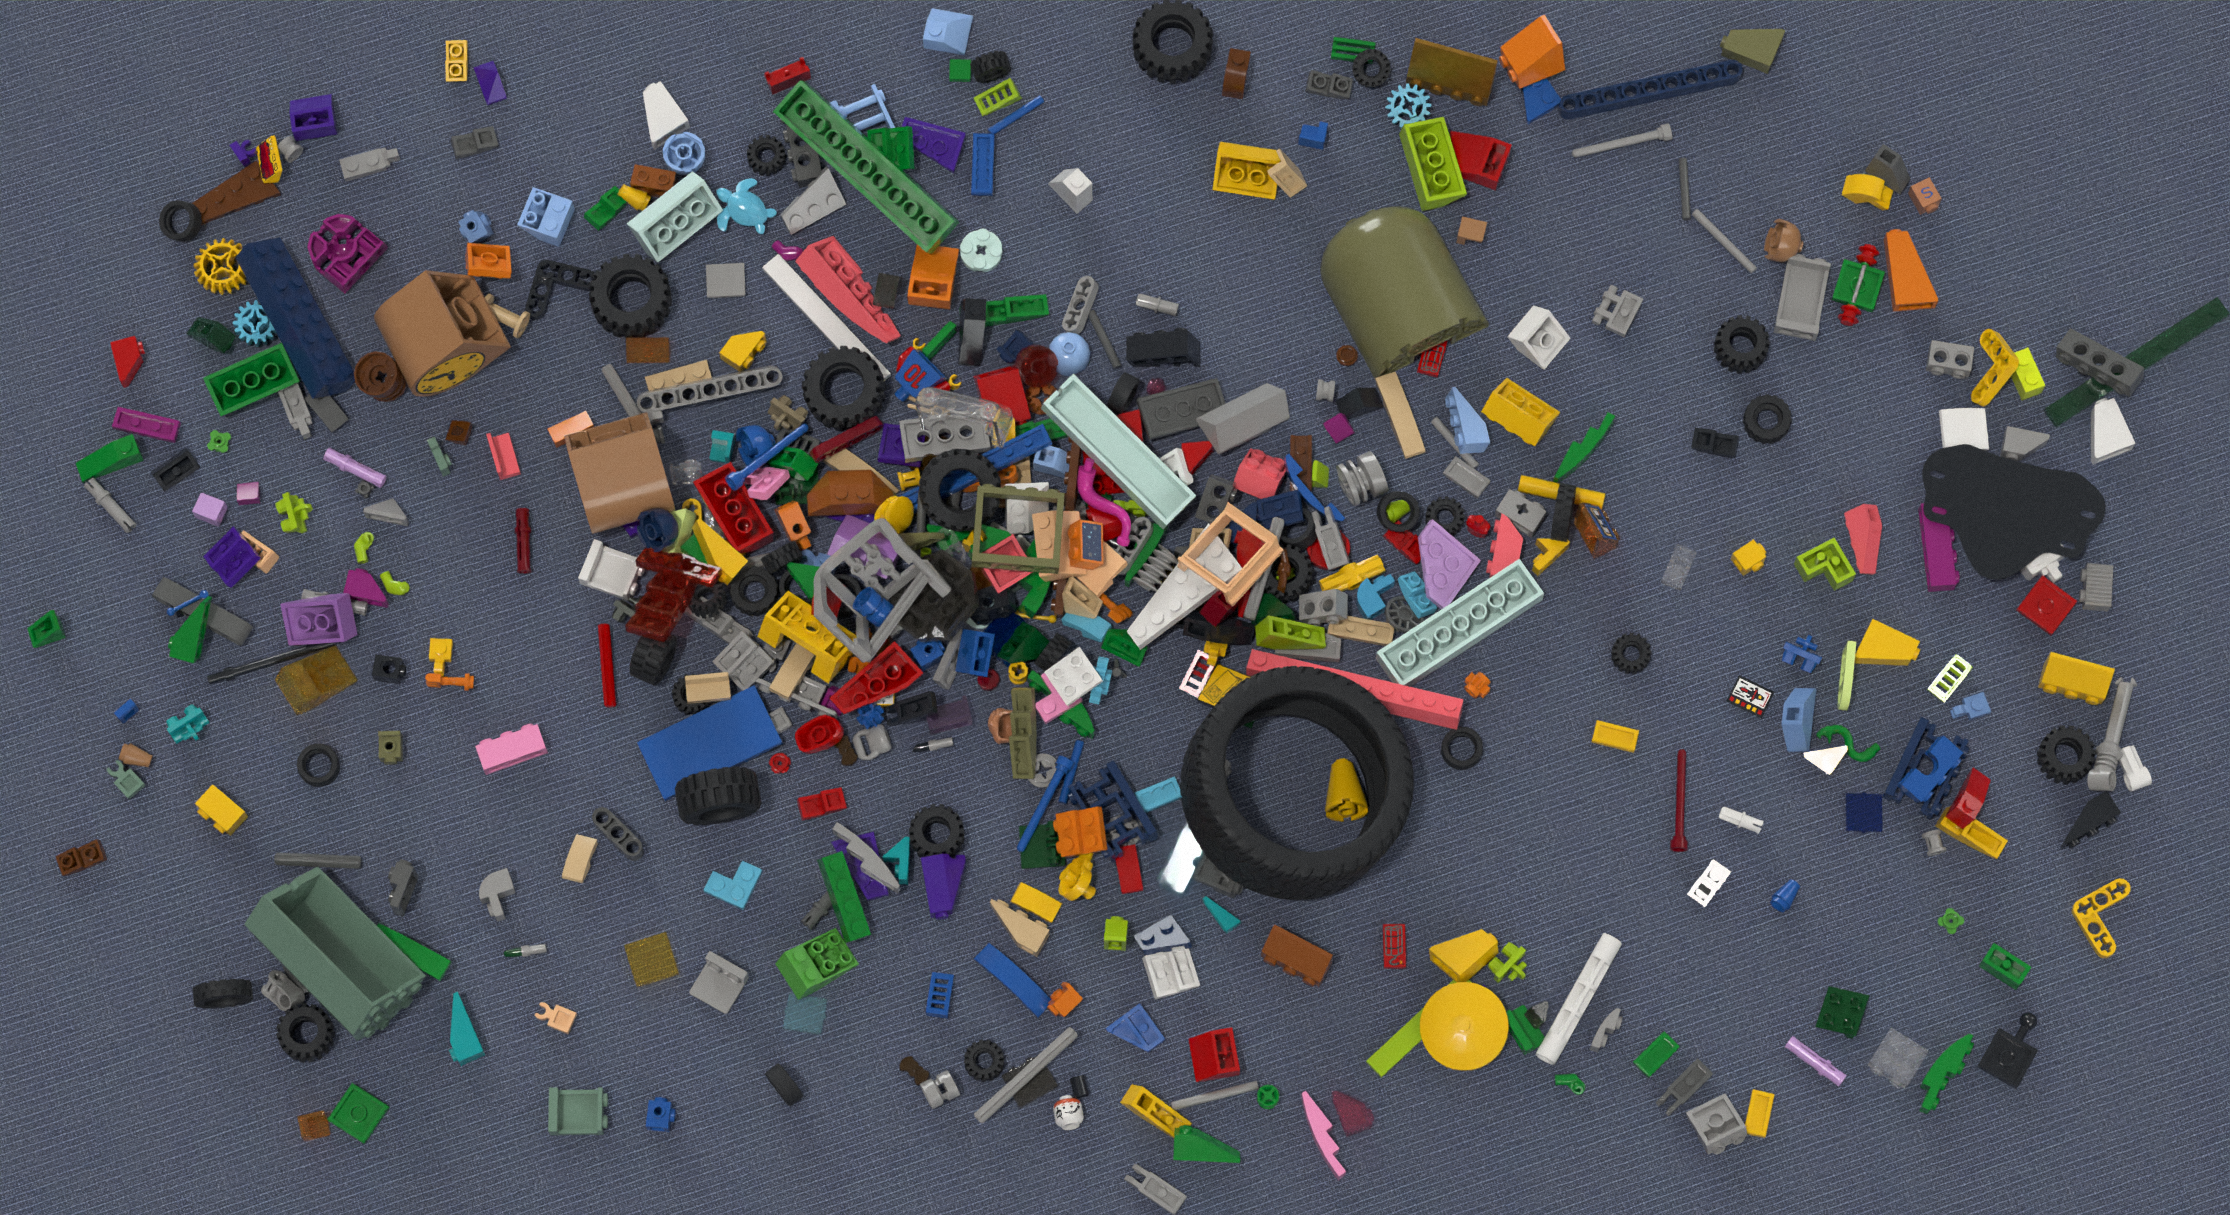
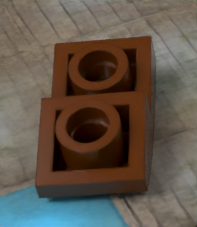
M98 839L79 848L73 847L55 856L62 876L80 872L108 860L101 841Z

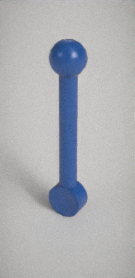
M202 590L200 595L174 608H168L167 614L173 616L176 611L200 599H205L209 596L208 592Z

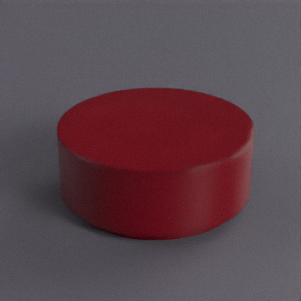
M989 668L987 677H977L978 685L984 691L996 689L999 684L998 673Z

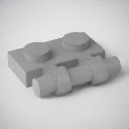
M1610 285L1608 291H1605L1602 296L1603 300L1600 306L1594 311L1595 316L1592 323L1600 325L1602 319L1608 321L1605 329L1625 337L1643 302V298L1626 290L1623 291L1620 297L1615 295L1618 288ZM1610 303L1616 304L1613 313L1607 311Z

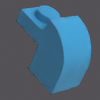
M1391 574L1386 577L1384 575L1379 576L1373 581L1374 584H1371L1368 578L1360 584L1356 603L1364 619L1372 620L1384 613L1386 605L1379 595L1394 587L1395 580Z

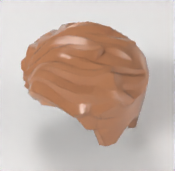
M997 708L990 714L988 719L989 731L998 744L1009 743V736L1012 735L1010 713L1013 710Z

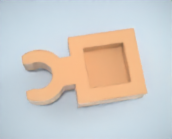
M540 1002V1007L545 1008L546 1012L543 1015L535 1013V1017L539 1020L548 1019L547 1025L549 1027L569 1034L577 1013L559 1005H556L554 1010H552L548 1004Z

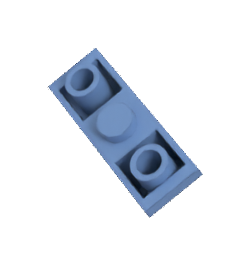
M1794 688L1784 702L1782 729L1788 752H1809L1816 697L1815 688Z

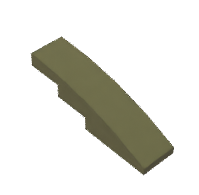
M1034 688L1011 689L1013 711L1010 713L1012 735L1009 736L1013 779H1034L1037 736Z

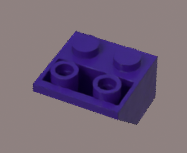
M332 94L290 101L291 127L296 141L338 134Z

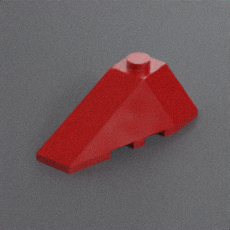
M1242 528V531L1237 530L1234 543L1238 544L1237 562L1243 568L1265 544L1244 528ZM1252 586L1238 600V617L1243 618Z

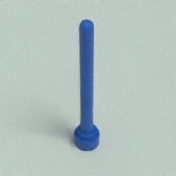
M800 425L740 472H731L727 475L725 480L728 486L734 491L743 486L747 476L807 432L809 429L808 425Z
M1061 755L1058 756L1055 762L1056 771L1017 845L1019 852H1023L1026 849L1063 775L1071 771L1074 762Z

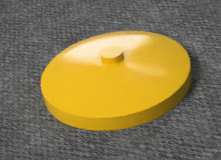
M1457 982L1439 989L1427 1001L1421 1014L1420 1034L1425 1048L1438 1063L1453 1070L1472 1071L1488 1065L1501 1053L1508 1038L1509 1021L1503 1004L1492 991L1476 983Z

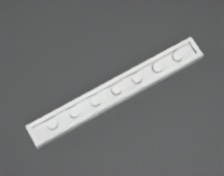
M779 254L762 267L763 271L838 350L840 346H847L848 349H852V347L859 348L862 353L865 351L875 360L884 376V381L891 376V373Z

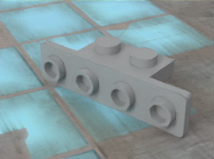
M805 676L800 684L796 686L789 700L778 696L779 699L790 703L792 700L799 703L798 707L806 711H810V709L818 711V716L826 714L835 719L838 716L835 711L819 705L827 686ZM757 678L755 682L759 686L758 689L771 694V691H769L771 683Z

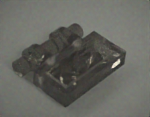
M1030 1056L1021 1065L1009 1068L1008 1072L1001 1075L1003 1081L1007 1083L1012 1080L1037 1056L1033 1058ZM1046 1067L1023 1086L1013 1098L1019 1109L1058 1088V1085L1048 1067Z

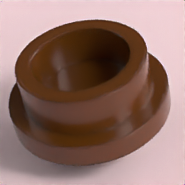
M1350 345L1341 346L1336 353L1337 361L1343 366L1353 365L1358 357L1356 349Z

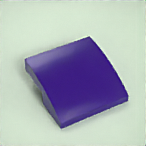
M234 526L203 556L210 567L219 574L225 585L230 588L261 559L251 544Z

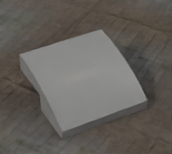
M741 631L712 661L722 672H728L729 677L742 691L754 686L756 679L761 678L776 663L744 631Z

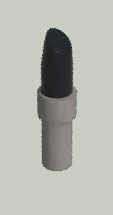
M952 737L940 740L934 739L916 744L912 752L934 751L939 748L954 746Z

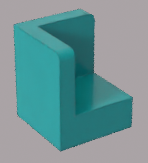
M713 430L710 461L727 464L731 462L735 444L734 433Z

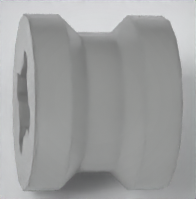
M288 136L278 144V151L290 163L302 154L303 147L300 144H296L292 136Z
M1318 379L1316 400L1327 399L1329 402H1333L1335 381L1324 382L1322 379Z

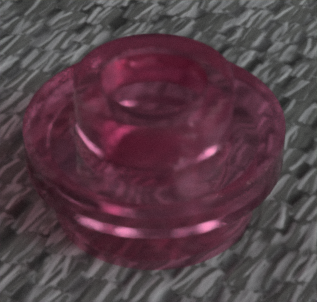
M1152 378L1147 385L1148 395L1164 392L1165 385L1161 378Z

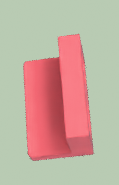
M491 433L486 434L500 480L520 475V469L509 433L492 437Z

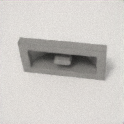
M393 498L365 507L363 511L368 519L408 526L409 524L406 515Z

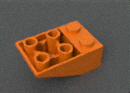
M917 245L907 295L909 305L951 309L959 249L939 246L932 254H929Z

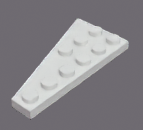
M1209 523L1201 532V534L1210 526ZM1218 536L1195 560L1226 584L1242 569ZM1176 565L1127 632L1141 650L1211 598L1218 589L1189 568L1184 572Z

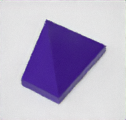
M494 61L473 67L487 106L507 99Z

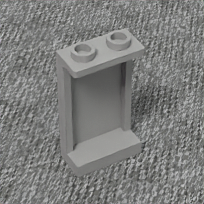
M1796 254L1788 259L1774 333L1816 341L1831 263L1821 258L1808 259L1801 254Z

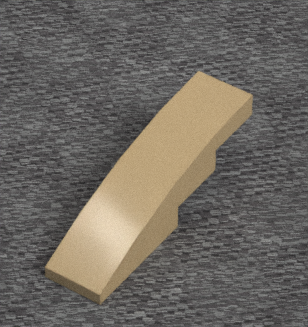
M1396 372L1375 378L1376 385L1383 398L1384 407L1391 421V427L1405 459L1425 453L1419 430Z
M813 627L807 628L809 631H816ZM796 644L774 678L769 691L789 700L807 670H810L816 655L801 645Z

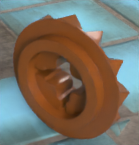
M1040 381L1035 384L1032 383L1026 389L1025 397L1030 411L1035 414L1044 415L1046 413L1041 409V402L1036 397L1039 396L1040 390H1042L1044 396L1049 398L1057 389L1050 382Z

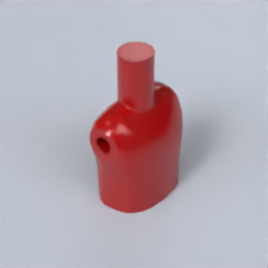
M1470 515L1466 521L1469 533L1478 538H1485L1491 526L1482 515Z

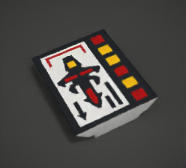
M1739 675L1726 701L1762 718L1774 691Z

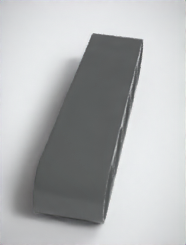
M165 577L161 579L152 594V597L157 601L172 608L198 596ZM200 599L177 612L189 618L204 599ZM211 602L206 628L242 646L252 631L253 626Z

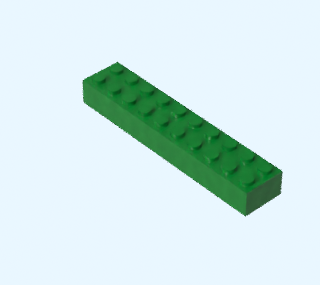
M800 80L774 109L773 112L926 253L932 254L960 223L807 82Z

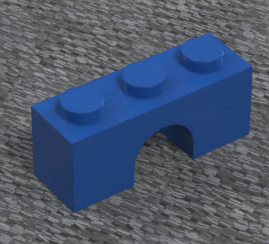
M1944 735L1939 736L1925 752L1933 762L1931 773L1924 775L1916 768L1910 769L1897 785L1915 803L1926 802L1933 795L1934 792L1931 790L1936 784L1939 786L1945 781L1947 771L1950 768L1954 769L1961 762L1959 757L1963 752Z

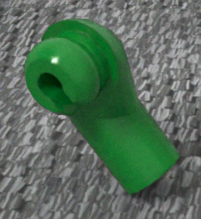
M1555 1074V1086L1567 1085L1576 1095L1584 1093L1585 1084L1576 1074Z

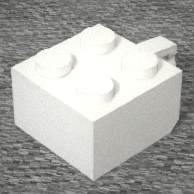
M2043 553L2020 571L2029 581L2041 573L2043 576L2047 575L2055 583L2062 577L2057 567L2059 566L2058 562L2064 556Z

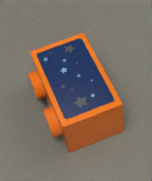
M1080 519L1069 525L1070 549L1068 557L1070 559V567L1094 570L1103 565V523Z

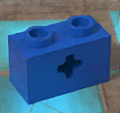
M962 629L955 671L987 677L995 634Z

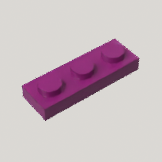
M117 407L112 428L175 443L181 423L179 420Z

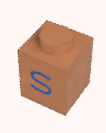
M1930 177L1912 185L1908 192L1920 215L1925 212L1930 214L1939 208L1938 206L1942 198Z

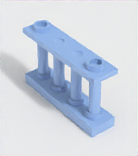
M875 84L871 85L873 95L843 107L839 106L836 100L830 102L845 118L852 112L877 103L880 114L853 125L861 131L885 121L888 128H895L883 103L886 101L881 89L877 90Z

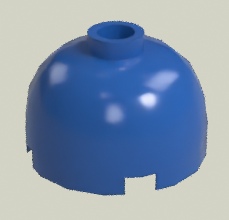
M744 426L738 428L736 432V442L740 441L742 446L738 448V451L746 466L775 445L773 435L769 434L761 426Z

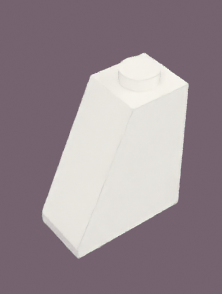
M661 81L646 87L643 97L650 139L655 150L665 144L671 135L680 134L690 128L688 119Z
M1078 168L1063 170L1048 183L1076 214L1093 201L1092 182Z
M2103 398L2097 401L2091 411L2092 465L2130 451L2135 445V441L2115 398L2109 400Z

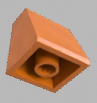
M1545 15L1537 18L1500 47L1501 56L1499 61L1501 66L1507 68L1511 82H1515L1519 89L1565 70L1562 42Z

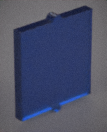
M1862 792V794L1846 793V831L1862 832L1863 834L1866 832H1882V794H1866V792Z

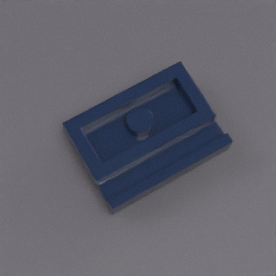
M1298 490L1256 500L1260 521L1267 530L1270 529L1274 517L1283 519L1285 522L1284 526L1305 521L1302 513L1300 492Z

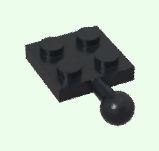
M2030 1012L2021 1015L2019 1020L2021 1026L2015 1037L2000 1028L1997 1030L1977 1066L2014 1089H2017L2038 1051L2023 1042L2028 1030H2032L2037 1025L2036 1016Z

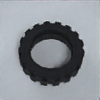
M1559 484L1551 528V540L1567 542L1574 509L1576 485Z
M245 979L209 981V983H201V985H196L192 988L194 1006L197 1008L234 1007L253 1000L252 982Z

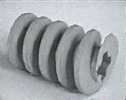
M1160 544L1158 546L1161 551L1157 549L1153 551L1156 558L1149 556L1148 561L1150 564L1144 563L1142 565L1145 571L1138 570L1137 573L1140 578H1132L1147 591L1157 592L1154 584H1163L1160 576L1167 578L1168 575L1165 570L1173 571L1170 563H1179L1175 556Z

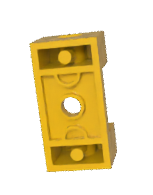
M787 591L764 616L757 637L774 648L781 643L784 635L816 655L811 673L829 684L849 662V658L852 657L853 653L827 630L814 615H811V605L790 591ZM837 624L836 626L854 642L856 635L840 624ZM806 627H813L816 631H809Z

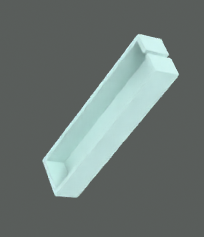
M1074 374L1043 403L1041 409L1162 529L1196 497Z

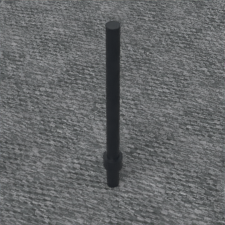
M310 644L232 668V666L224 668L221 672L208 675L207 679L209 684L225 679L229 681L235 679V676L335 646V644Z

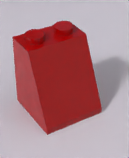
M1015 365L973 376L989 429H993V419L1014 418L1015 426L1027 423V419L1031 418L1019 370Z

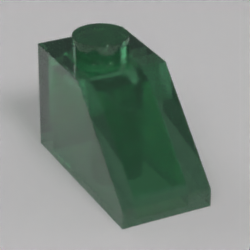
M197 317L186 333L189 337L220 353H225L229 350L236 337L218 321Z

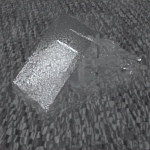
M1677 544L1661 583L1681 591L1697 552Z

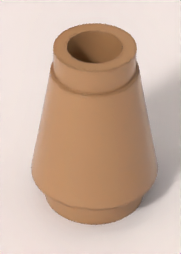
M124 743L118 760L123 761V764L149 768L153 755L131 743L129 745Z

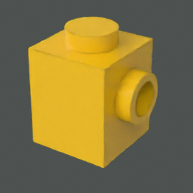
M1753 539L1735 551L1731 556V561L1744 576L1750 571L1756 572L1764 566L1766 551L1760 543L1757 544Z

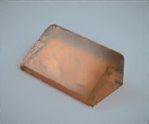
M626 338L627 363H670L669 338Z

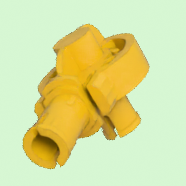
M1094 853L1074 858L1061 872L1058 891L1067 900L1073 901L1081 895L1088 900L1094 896L1096 888L1089 885L1092 878L1093 863H1091Z

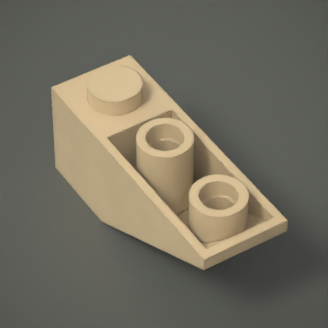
M991 899L990 907L1017 947L1037 957L1050 935L1049 929H1047L1048 926L1039 920L1034 922L1028 919V915L1020 910L1015 912L1009 909V905L998 899L996 902Z

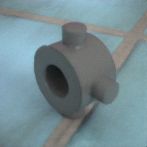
M361 480L355 492L364 496V498H368L374 486L369 485L365 480Z

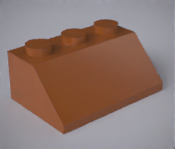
M1275 924L1261 951V957L1264 958V962L1271 966L1276 964L1282 967L1283 972L1293 977L1297 975L1303 978L1302 981L1312 987L1314 985L1318 987L1321 985L1332 964L1333 955Z

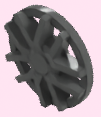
M1397 596L1387 603L1384 614L1386 622H1389L1396 629V632L1406 633L1422 623L1424 617L1418 619L1409 604L1405 606L1403 601H1406L1405 597Z

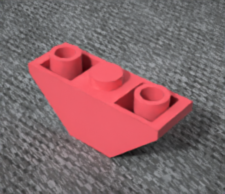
M1502 513L1500 520L1495 521L1494 532L1497 533V539L1492 540L1490 553H1494L1493 560H1488L1486 573H1490L1489 578L1520 559L1523 537L1507 515Z

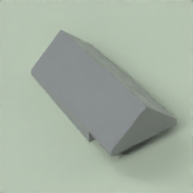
M1266 383L1198 417L1196 421L1219 455L1268 432L1273 426L1288 420L1290 416L1286 392L1281 388Z

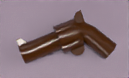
M1283 549L1284 551L1279 556L1277 590L1285 593L1287 578L1291 573V565H1289L1287 550Z

